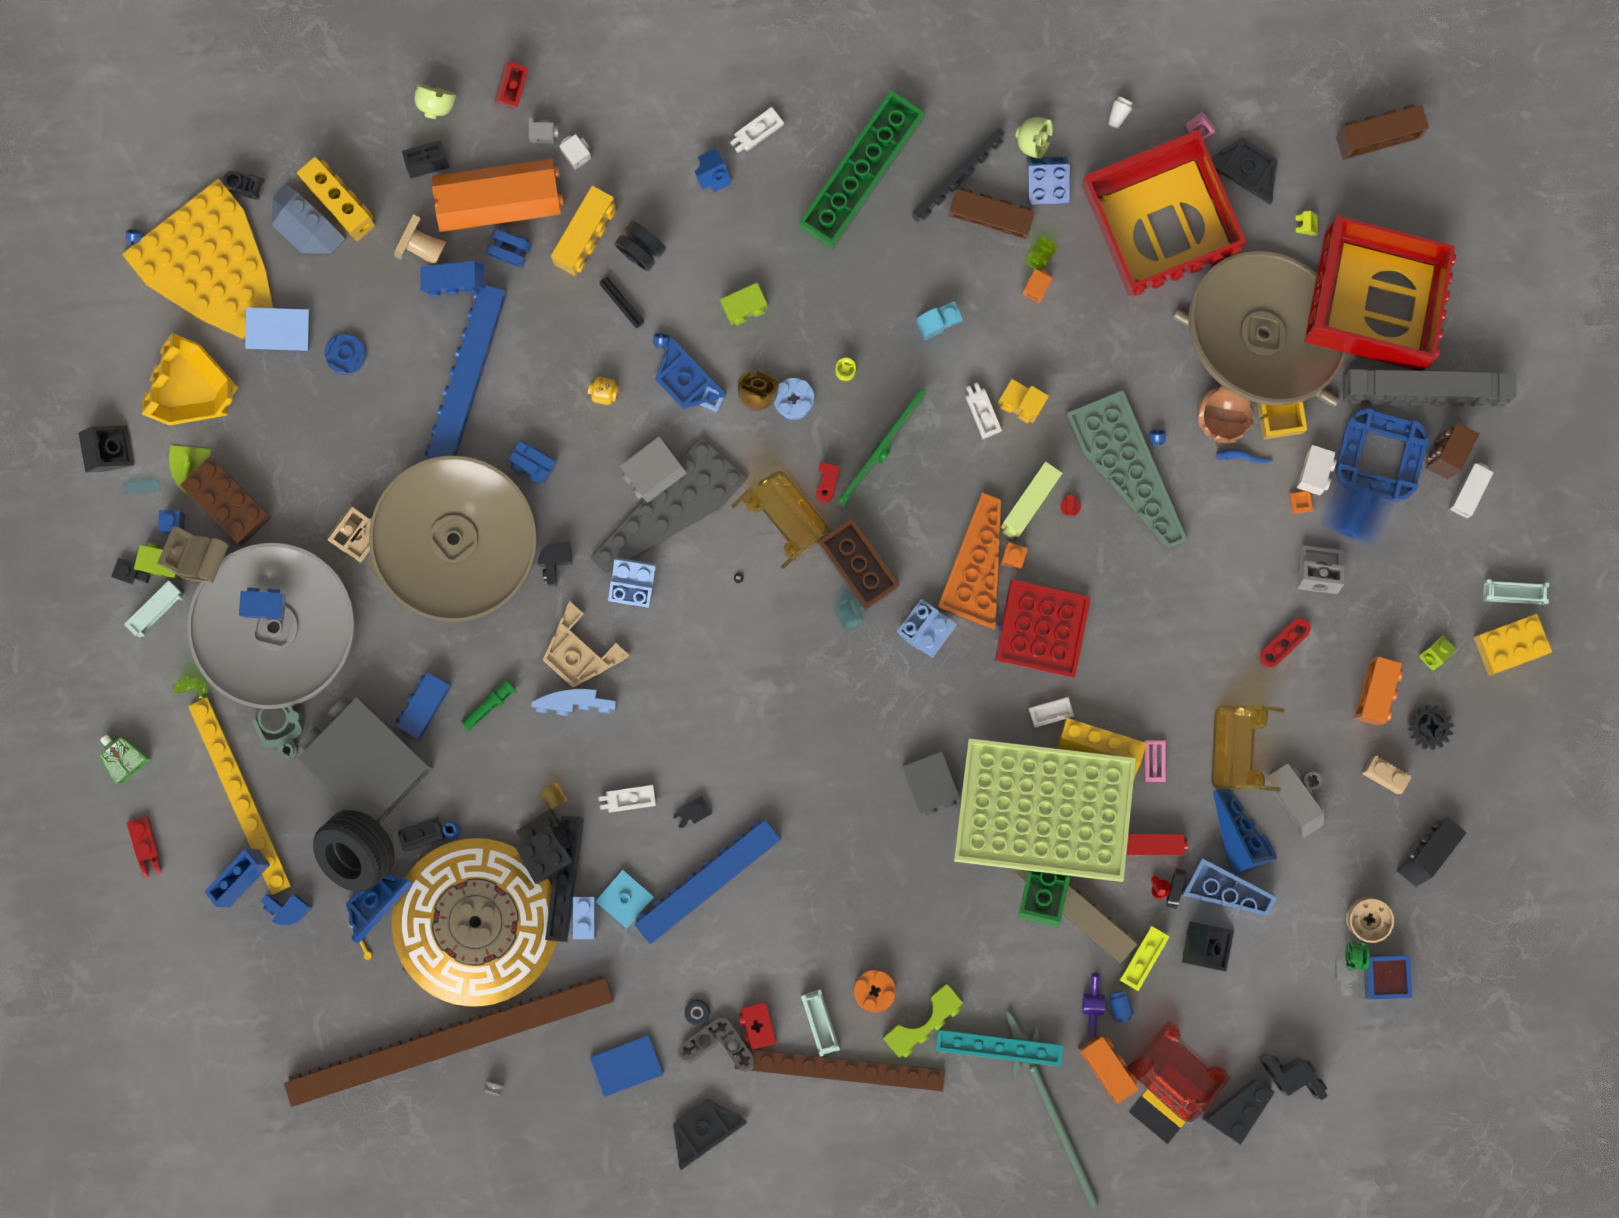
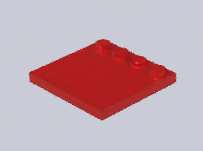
M1013 579L1010 580L994 661L1075 678L1091 597Z

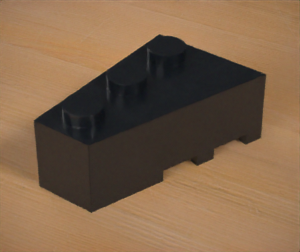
M1448 816L1443 820L1437 819L1431 826L1432 831L1420 840L1419 846L1409 854L1406 861L1397 870L1415 887L1433 878L1466 835V832Z
M1252 1079L1202 1120L1241 1145L1275 1091L1260 1081Z

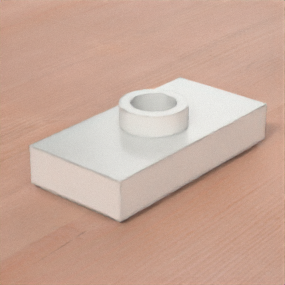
M1069 697L1028 708L1034 728L1074 717Z

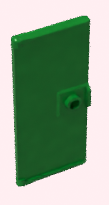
M918 390L917 396L881 444L878 442L874 447L869 461L846 492L842 493L839 497V506L845 509L847 502L875 464H882L891 452L890 444L918 406L923 403L926 394L924 390Z

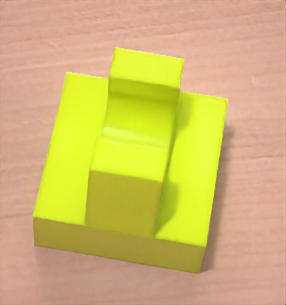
M1304 211L1303 214L1296 216L1298 222L1303 221L1302 227L1296 228L1298 234L1318 235L1317 214L1312 211Z

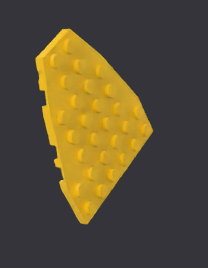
M219 179L145 235L138 244H134L122 253L149 288L163 295L201 321L216 326L243 340L246 338V308H274L267 279V270L255 242L247 215Z

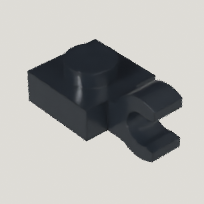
M118 558L111 577L133 585L134 579L148 583L151 576L135 570V563Z

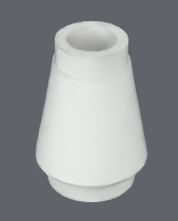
M1118 97L1116 101L1114 100L1108 124L1119 129L1131 112L1133 103L1122 97Z

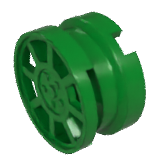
M1348 941L1345 948L1346 967L1349 968V971H1355L1356 969L1367 971L1370 962L1368 943L1365 941H1360L1359 943Z

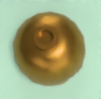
M757 371L756 374L750 375V372H747L740 376L738 380V397L743 405L750 409H766L775 402L779 384L776 383L777 379L769 373Z

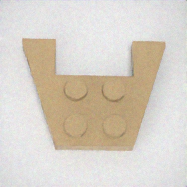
M569 602L543 661L570 686L576 688L629 658L630 655L617 643L602 658L596 655L570 631L583 617L584 613L573 603Z

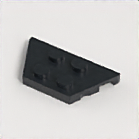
M1244 138L1210 157L1216 171L1269 205L1272 203L1275 170L1277 167L1276 158Z
M707 1099L674 1122L673 1129L680 1170L747 1124V1121Z

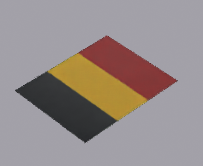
M1167 1064L1129 1113L1168 1144L1207 1095L1170 1064Z

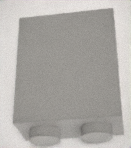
M660 437L620 465L624 471L621 474L628 484L632 482L635 486L632 489L639 499L643 497L647 503L687 474Z

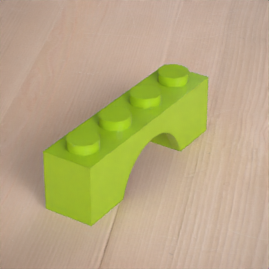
M944 984L930 996L932 1013L926 1023L916 1028H907L897 1024L882 1037L899 1058L902 1055L906 1058L914 1051L913 1046L917 1042L920 1044L925 1042L930 1037L928 1033L934 1028L936 1030L940 1029L946 1023L945 1018L950 1014L954 1017L962 1010L960 1006L963 1002L948 984Z

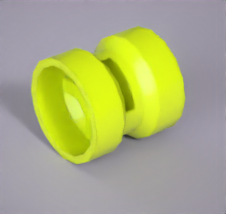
M841 358L836 364V376L841 381L853 379L856 372L854 361L850 358Z

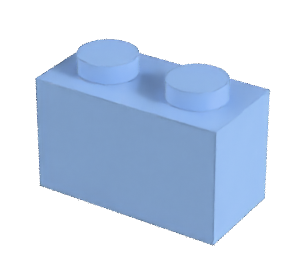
M573 897V939H596V897Z

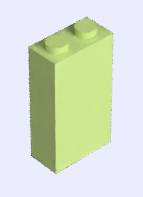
M1045 461L1003 522L1001 528L1004 535L1011 539L1014 537L1016 539L1019 538L1061 477L1062 472Z

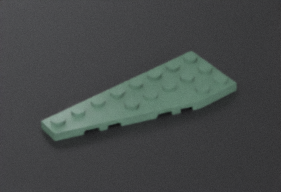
M1122 390L1066 413L1082 453L1163 545L1170 549L1187 542L1186 535L1124 391Z

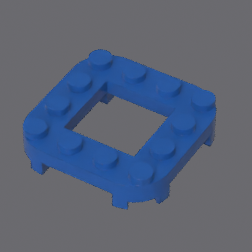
M1365 409L1355 413L1346 424L1335 467L1336 480L1340 484L1348 485L1353 483L1357 487H1362L1363 485L1364 488L1374 493H1383L1376 494L1381 499L1385 498V500L1388 499V501L1392 500L1393 502L1406 500L1417 490L1419 485L1418 480L1426 448L1429 445V437L1425 429L1421 426V423L1415 420L1409 421L1375 412L1374 409ZM1367 432L1405 442L1396 480L1359 470L1358 465Z

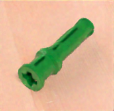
M504 678L503 683L495 690H491L490 696L460 722L470 731L498 705H503L504 701L512 693H517L518 691Z

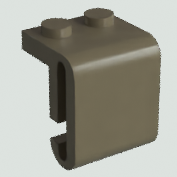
M173 526L157 564L186 580L213 584L229 545L216 538L211 540L207 537L193 536L183 529Z

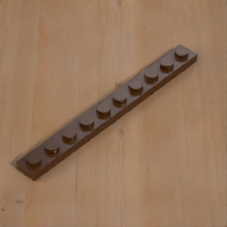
M749 1049L755 1058V1066L751 1071L943 1091L945 1070ZM742 1053L737 1054L743 1061L740 1065L748 1066L750 1058H745Z

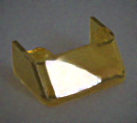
M776 471L750 486L731 505L734 509L745 503L747 509L755 513L763 510L788 542L784 545V551L789 559L781 565L782 569L799 560L815 547L819 540L830 533L827 523L790 478L781 471Z
M1263 705L1220 706L1217 708L1214 715L1211 781L1215 788L1280 792V787L1265 786L1263 773L1253 770L1255 729H1262L1266 726L1268 713H1284V708Z

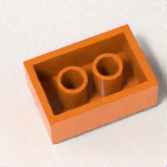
M1382 657L1370 659L1354 716L1355 720L1376 726L1390 721L1393 711L1390 709L1391 703L1396 700L1398 689H1395L1396 684L1403 675L1402 663Z
M1097 1035L1079 1047L1078 1050L1111 1099L1119 1104L1139 1090L1136 1086L1138 1081L1132 1073L1126 1072L1124 1069L1126 1063L1122 1057L1113 1053L1112 1049L1115 1047L1109 1038Z

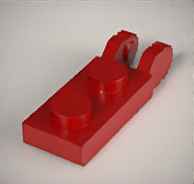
M143 817L127 822L132 845L143 877H149L146 861L152 859L155 873H162L158 858L160 856L149 818Z

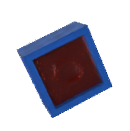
M1410 955L1370 956L1369 967L1367 971H1364L1366 999L1413 998Z

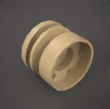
M1362 897L1349 905L1345 922L1348 930L1355 937L1365 942L1377 943L1390 935L1394 927V916L1386 903L1373 897ZM1370 913V917L1373 918V921H1369L1367 924V922L1363 920L1364 916L1367 917Z

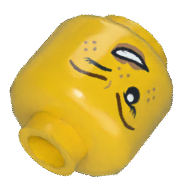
M599 376L594 382H590L588 394H591V399L594 403L611 405L613 401L616 402L619 386L616 385L614 379Z

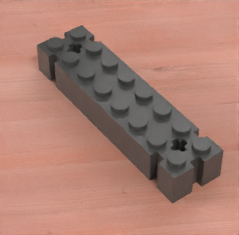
M1351 369L1348 371V374L1343 376V401H1349V404L1353 405L1361 404V401H1367L1370 405H1380L1382 402H1390V405H1402V402H1410L1411 406H1421L1423 403H1431V406H1443V403H1451L1452 407H1461L1464 404H1471L1472 407H1484V404L1490 403L1494 408H1502L1509 404L1510 400L1516 398V373L1367 371Z

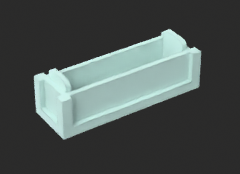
M1492 579L1483 581V601L1535 605H1546L1549 603V599H1547L1549 583L1491 581Z
M168 581L124 625L135 636L139 638L141 636L145 637L144 633L177 600H183L182 596L184 593L173 582Z
M821 989L801 995L820 1057L824 1056V1054L839 1051L840 1048Z

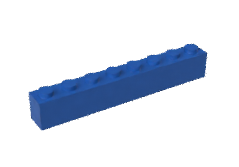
M766 820L755 822L750 826L751 832L747 835L744 833L740 834L734 839L736 844L731 848L725 846L717 853L719 857L716 860L712 861L709 859L701 866L703 869L698 874L693 872L685 879L687 882L681 888L679 885L668 892L670 897L665 901L662 898L652 905L654 909L647 914L645 911L636 918L638 922L635 924V927L649 944L656 941L781 840Z

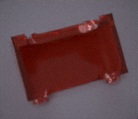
M1167 1021L1128 1065V1070L1180 1119L1190 1123L1207 1112L1231 1077L1220 1066L1207 1068L1178 1042L1181 1037L1179 1028Z

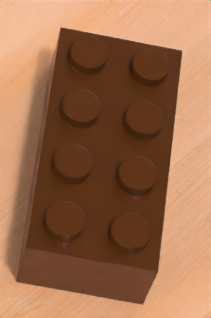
M1411 104L1405 106L1401 111L1396 112L1393 109L1383 113L1384 115L1380 117L1371 115L1364 118L1362 122L1357 123L1354 120L1345 123V126L1336 137L1343 160L1420 139L1429 129L1423 106Z
M210 456L180 484L241 546L271 518Z
M853 518L818 541V545L865 611L899 588L900 585Z

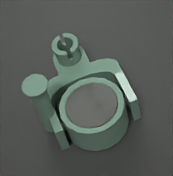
M294 706L280 709H261L258 719L252 722L265 748L278 747L282 757L287 759L294 758L297 755L298 748L294 739L298 738L303 732L300 724L302 715L295 711ZM291 723H295L293 731L282 738L267 740L263 730L267 733L278 734L287 730ZM287 747H290L291 752L289 754H287L285 751Z

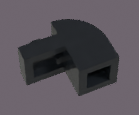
M570 542L552 543L540 552L537 564L539 567L546 566L542 573L543 582L547 581L548 586H557V565H572Z

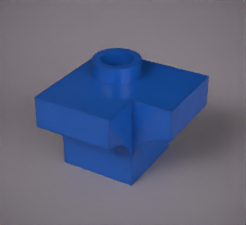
M716 148L698 156L700 166L694 172L702 190L711 186L713 192H716L732 184L726 165Z

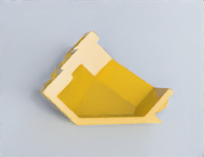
M172 333L160 350L159 354L163 356L158 366H154L149 380L152 382L149 393L145 392L142 398V415L167 425L227 416L228 406L231 404L233 395L238 387L200 344Z

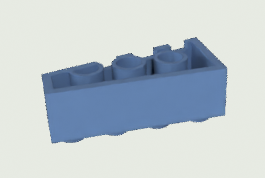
M1200 856L1182 890L1183 896L1210 901L1268 916L1277 899L1275 894L1235 875L1233 872Z

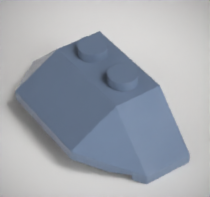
M286 184L273 198L272 226L301 253L332 254L346 240L327 219L289 185Z

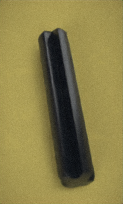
M608 277L603 278L599 283L603 290L635 328L641 327L644 324L642 317Z

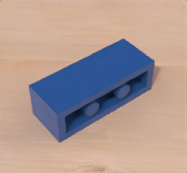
M477 261L420 266V291L428 293L430 297H439L441 293L458 295L460 291L477 293V290L485 289V265Z
M428 672L426 676H421L417 683V686H419L415 694L412 693L406 702L408 704L405 712L401 711L396 719V722H398L396 727L421 740L451 688V685Z
M244 849L204 892L215 907H231L270 866V863L259 849Z

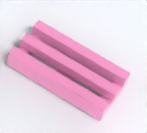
M1144 740L1147 743L1144 751V782H1166V740ZM1149 744H1152V777H1149ZM1157 744L1161 745V777H1157Z

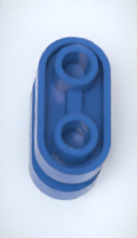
M503 228L494 230L491 239L496 241L494 246L488 245L485 254L510 265L523 268L526 259L521 257L522 252L529 253L532 246L529 243V239L522 235H518V237L510 235L511 232ZM503 245L515 249L514 252L502 249Z

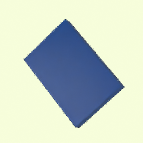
M649 1035L590 1057L604 1097L663 1075Z

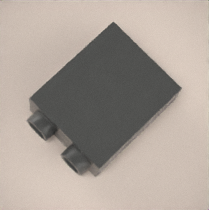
M343 697L328 712V715L334 721L323 732L314 727L301 739L298 745L304 752L298 759L351 810L362 812L380 824L428 775L433 767L362 699L356 697L350 702L346 697Z

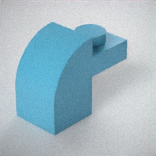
M954 301L924 313L917 318L916 323L925 341L943 333L944 329L962 322L963 319Z

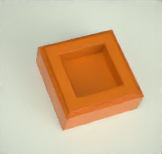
M1309 491L1289 493L1292 514L1314 510Z

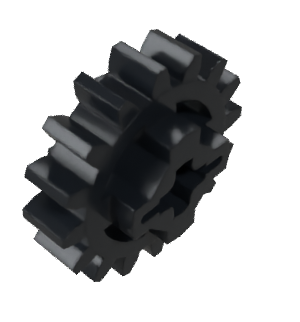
M1426 705L1425 710L1419 707V714L1416 712L1412 713L1414 720H1408L1412 727L1408 728L1407 731L1413 732L1410 739L1416 738L1415 745L1417 746L1422 743V749H1427L1428 745L1431 750H1435L1436 745L1442 748V741L1445 743L1450 741L1447 735H1453L1449 728L1453 727L1454 724L1448 722L1452 717H1445V709L1439 712V706H1434L1433 710L1431 705ZM1424 715V721L1418 725L1420 718ZM1435 715L1441 719V723L1435 718ZM1427 725H1434V729H1427ZM1443 730L1441 737L1437 739V734ZM1419 732L1426 736V740L1420 736Z

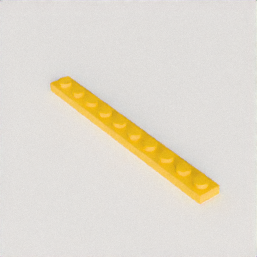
M209 698L188 706L251 849H259L270 863V866L262 875L271 895L292 887Z

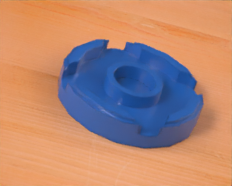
M348 333L333 337L327 343L325 349L327 364L336 373L343 375L353 374L360 370L366 359V349L362 341Z

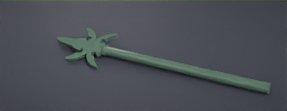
M1007 1012L1013 1039L1029 1040L1020 1031L1010 1012ZM1035 1028L1032 1041L1038 1042L1039 1040L1038 1028ZM1020 1061L1014 1062V1078L1017 1077V1073L1020 1068ZM1024 1062L1023 1066L1028 1068L1090 1206L1095 1207L1099 1205L1039 1073L1036 1063Z

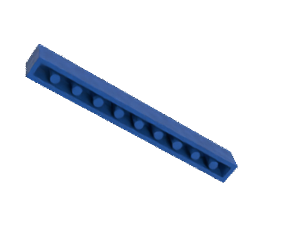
M485 285V289L477 290V293H474L473 300L476 302L474 308H470L467 319L470 321L468 327H464L461 339L464 340L462 346H459L456 351V366H452L449 378H451V382L444 389L443 397H445L443 405L439 406L437 412L439 420L437 425H433L431 431L433 439L431 444L428 443L426 447V460L441 456H457L507 294L505 290Z

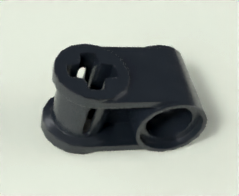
M233 170L226 172L223 176V182L230 192L254 200L260 199L261 185L265 182L263 178ZM232 178H238L239 180L236 185H229V181Z

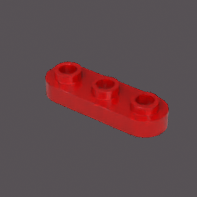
M1302 618L1293 620L1260 652V663L1267 668L1278 665L1309 635L1311 630L1309 622ZM1296 626L1302 627L1301 633L1296 632ZM1282 640L1287 641V647L1281 645ZM1267 654H1271L1273 656L1272 661H1268L1266 659Z

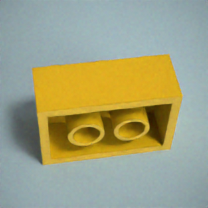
M1537 614L1474 637L1488 676L1552 653Z

